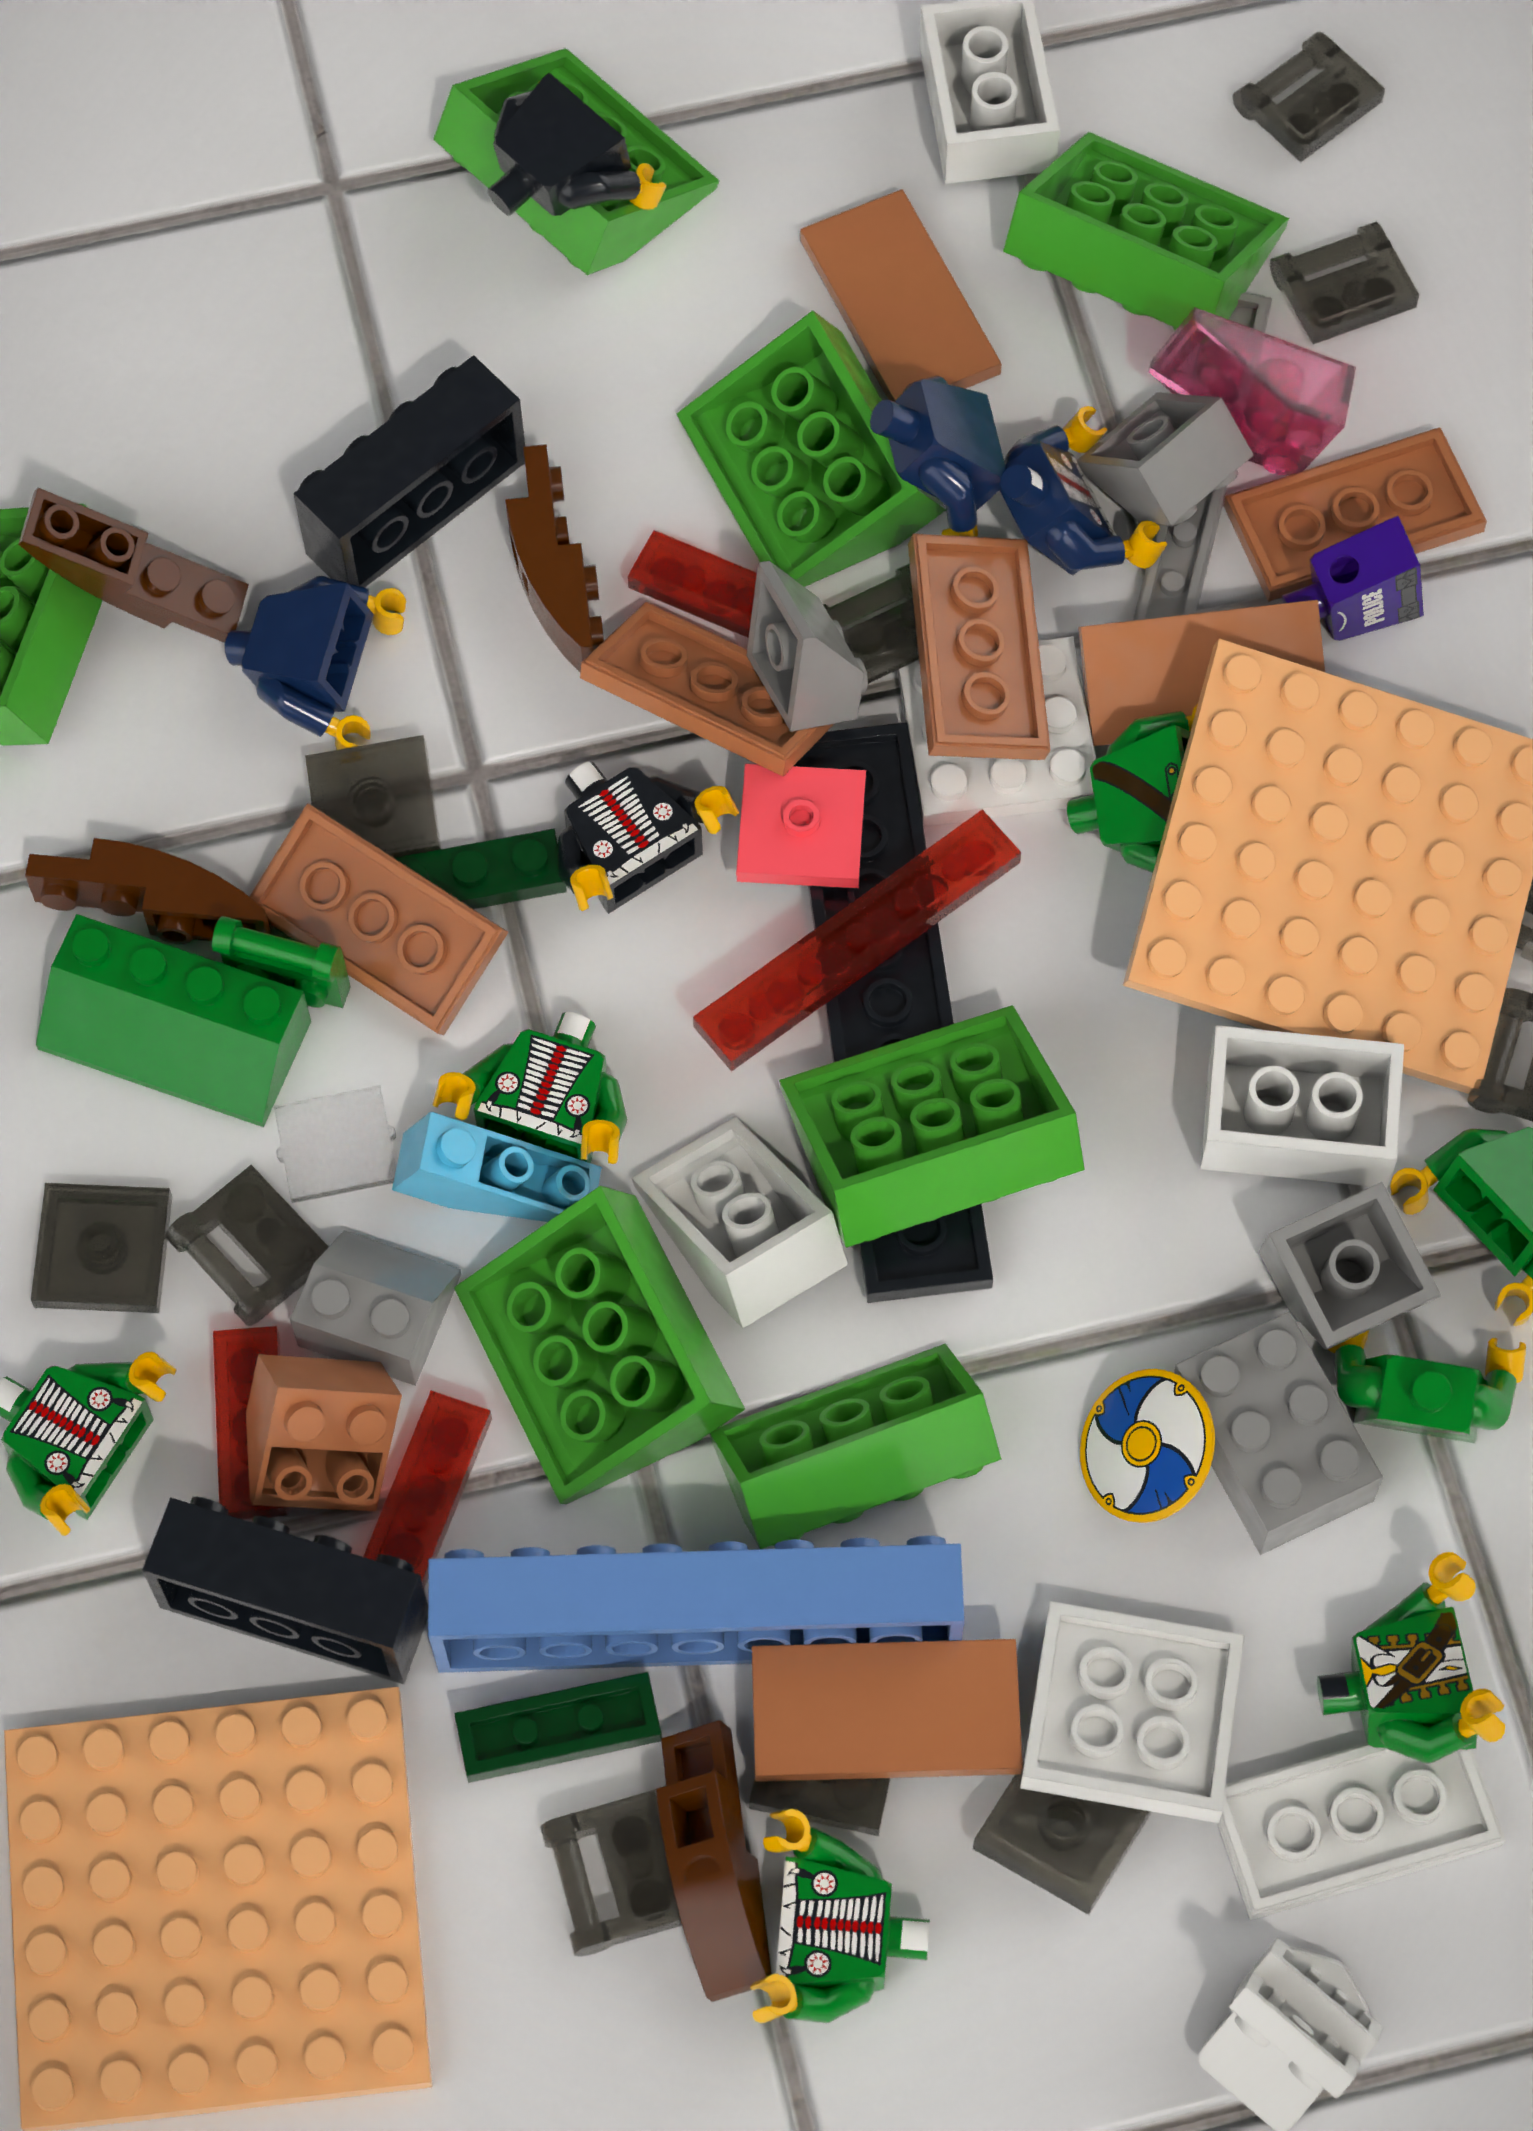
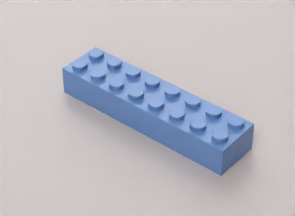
M919 1536L907 1540L906 1545L880 1546V1542L872 1538H852L841 1542V1547L814 1548V1544L810 1541L785 1540L776 1543L775 1549L748 1550V1546L744 1543L728 1541L714 1543L709 1546L708 1551L682 1552L680 1546L668 1543L645 1546L642 1549V1553H616V1550L612 1547L592 1545L579 1548L576 1551V1555H550V1552L543 1548L525 1547L511 1551L510 1557H484V1554L477 1550L457 1549L446 1552L442 1559H429L428 1637L438 1673L752 1664V1646L957 1641L963 1638L965 1621L961 1544H946V1540L938 1536Z

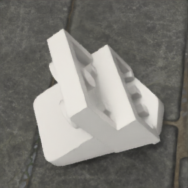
M1277 1937L1240 1983L1229 2005L1230 2013L1203 2045L1198 2060L1200 2066L1271 2128L1276 2131H1288L1324 2089L1336 2099L1340 2097L1355 2079L1361 2061L1377 2044L1383 2026L1370 2016L1368 2007L1344 1963L1304 1949L1289 1947Z

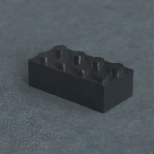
M474 355L460 366L450 367L445 370L430 389L414 401H406L399 405L387 422L370 435H363L355 439L347 447L344 455L324 470L312 472L303 480L299 489L293 493L306 555L330 578L366 588L525 464L523 449L525 447L520 398Z
M170 1497L142 1569L161 1609L397 1683H405L428 1620V1602L420 1574L413 1573L414 1567L410 1563L386 1554H378L376 1560L351 1553L352 1548L348 1544L325 1535H316L313 1541L289 1534L290 1528L268 1517L254 1516L252 1522L229 1516V1510L225 1506L207 1498L192 1497L190 1503Z

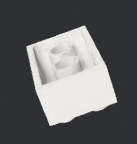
M737 1117L732 1118L632 1177L634 1187L708 1292L742 1328H745L848 1265L833 1212Z

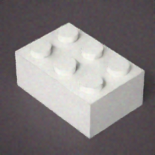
M961 0L921 5L919 47L945 184L1041 173L1058 158L1060 128L1034 0Z
M1216 1025L1209 1056L1201 1169L1363 1186H1374L1383 1182L1385 1188H1388L1398 1156L1404 1044Z

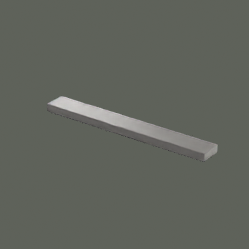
M1242 293L1238 299V305L1230 318L1207 341L1203 340L1189 394L1222 397L1240 431L1272 304V298L1249 293ZM1227 486L1210 492L1196 504L1197 511L1185 522L1175 526L1158 524L1160 530L1153 541L1167 542L1168 545L1158 560L1145 570L1133 621L1197 613Z

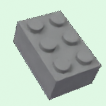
M1290 1312L1176 1364L1174 1373L1192 1383L1202 1394L1210 1409L1215 1430V1448L1211 1466L1260 1555L1374 1501L1383 1476Z

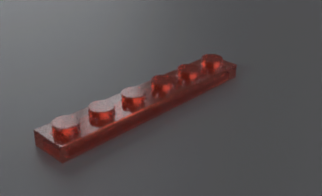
M982 809L693 1016V1027L732 1072L1020 864L1021 851Z

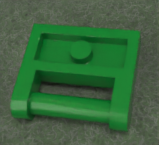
M226 916L219 918L213 933L212 950L221 954L223 964L302 990L309 1007L321 1008L325 1004L339 1008L344 1007L351 986L341 946L322 942L319 947L244 928L241 920Z

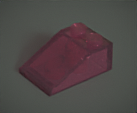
M1195 307L1150 361L1148 372L1171 393L1222 397L1254 454L1248 461L1262 465L1267 471L1276 475H1292L1304 471L1345 427L1356 367Z

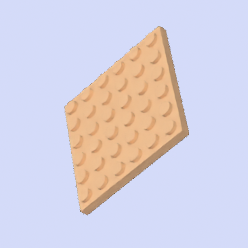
M1219 639L1212 649L1123 986L1263 1030L1404 1044L1403 1074L1475 1095L1482 1088L1533 879V739Z
M399 1687L4 1730L21 2129L23 2131H55L432 2087L402 1702Z

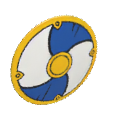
M1161 1369L1138 1370L1112 1383L1099 1396L1091 1408L1084 1424L1080 1442L1081 1469L1085 1483L1093 1498L1110 1514L1136 1523L1162 1520L1181 1510L1200 1490L1211 1467L1215 1448V1430L1210 1409L1202 1394L1192 1383L1170 1371Z

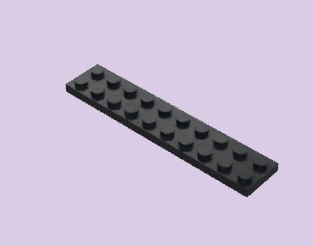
M907 722L827 731L794 766L866 770L859 888L808 886L834 1063L952 1025L954 1022ZM982 1204L859 1244L867 1303L991 1289L993 1287V1274Z

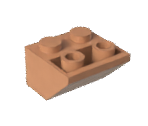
M258 1354L246 1410L250 1501L253 1505L357 1511L377 1510L402 1394L381 1362Z

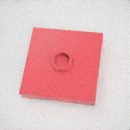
M745 764L736 870L737 882L859 888L866 770L793 766L784 776H781L758 764Z

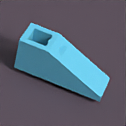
M430 1112L403 1133L392 1190L451 1209L548 1222L598 1187L602 1167Z

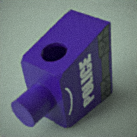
M1399 516L1388 519L1315 553L1309 559L1312 584L1282 595L1283 603L1318 600L1320 619H1325L1332 638L1338 641L1424 616L1421 567Z

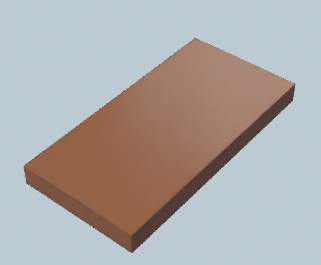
M903 189L800 229V241L888 400L894 402L903 394V391L909 384L933 376L944 378L948 385L968 388L1001 374V361Z
M1441 427L1227 495L1224 501V509L1268 602L1282 598V595L1312 584L1309 559L1315 553L1393 517L1399 516L1415 554L1482 533L1487 523Z
M912 534L908 542L928 755L1045 760L1051 750L1027 540Z
M1318 600L1078 627L1087 713L1093 746L1112 744L1137 718L1182 711L1186 716L1192 715L1194 707L1199 702L1213 646L1219 639L1325 672Z
M645 602L581 662L580 679L781 776H784L834 725L830 724L790 732L746 656L747 649L648 602Z
M308 803L249 896L265 909L268 922L297 942L319 947L322 942L341 946L347 973L350 977L443 1036L508 934V931Z
M1016 1639L752 1646L755 1782L1022 1774L1023 1762Z

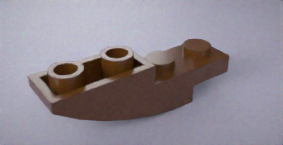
M547 444L525 446L523 449L529 497L505 499L513 557L522 587L532 610L546 634L563 656L581 672V662L604 642L601 616L590 617L588 601L599 600L596 565L584 566L581 543L569 544L566 516H554L553 502L564 501L561 466L549 467Z
M37 488L34 491L18 545L53 572L106 603L161 628H166L171 622H174L224 643L228 633L237 629L249 584L147 543L149 533L41 488Z
M94 838L90 859L29 854L25 877L34 901L42 903L48 908L60 911L73 910L76 906L101 908L109 914L123 917L132 916L136 912H143L150 935L157 936L161 940L173 944H187L192 939L212 941L216 924L221 916L241 920L244 928L272 935L265 909L246 893L220 876L190 861L168 853L127 842Z
M721 1720L661 1738L666 1786L656 1789L662 1836L674 1895L694 1965L705 1996L711 2002L752 1990L750 1988L752 1983L772 1975L758 1859L746 1850L732 1731Z

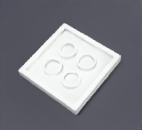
M1073 637L1038 641L1051 750L1045 760L929 756L919 655L897 658V674L905 722L908 725L923 826L1067 809L1069 800L1093 794L1090 766L1096 760Z
M1050 1601L1020 1788L1219 1823L1223 1810L1244 1635Z

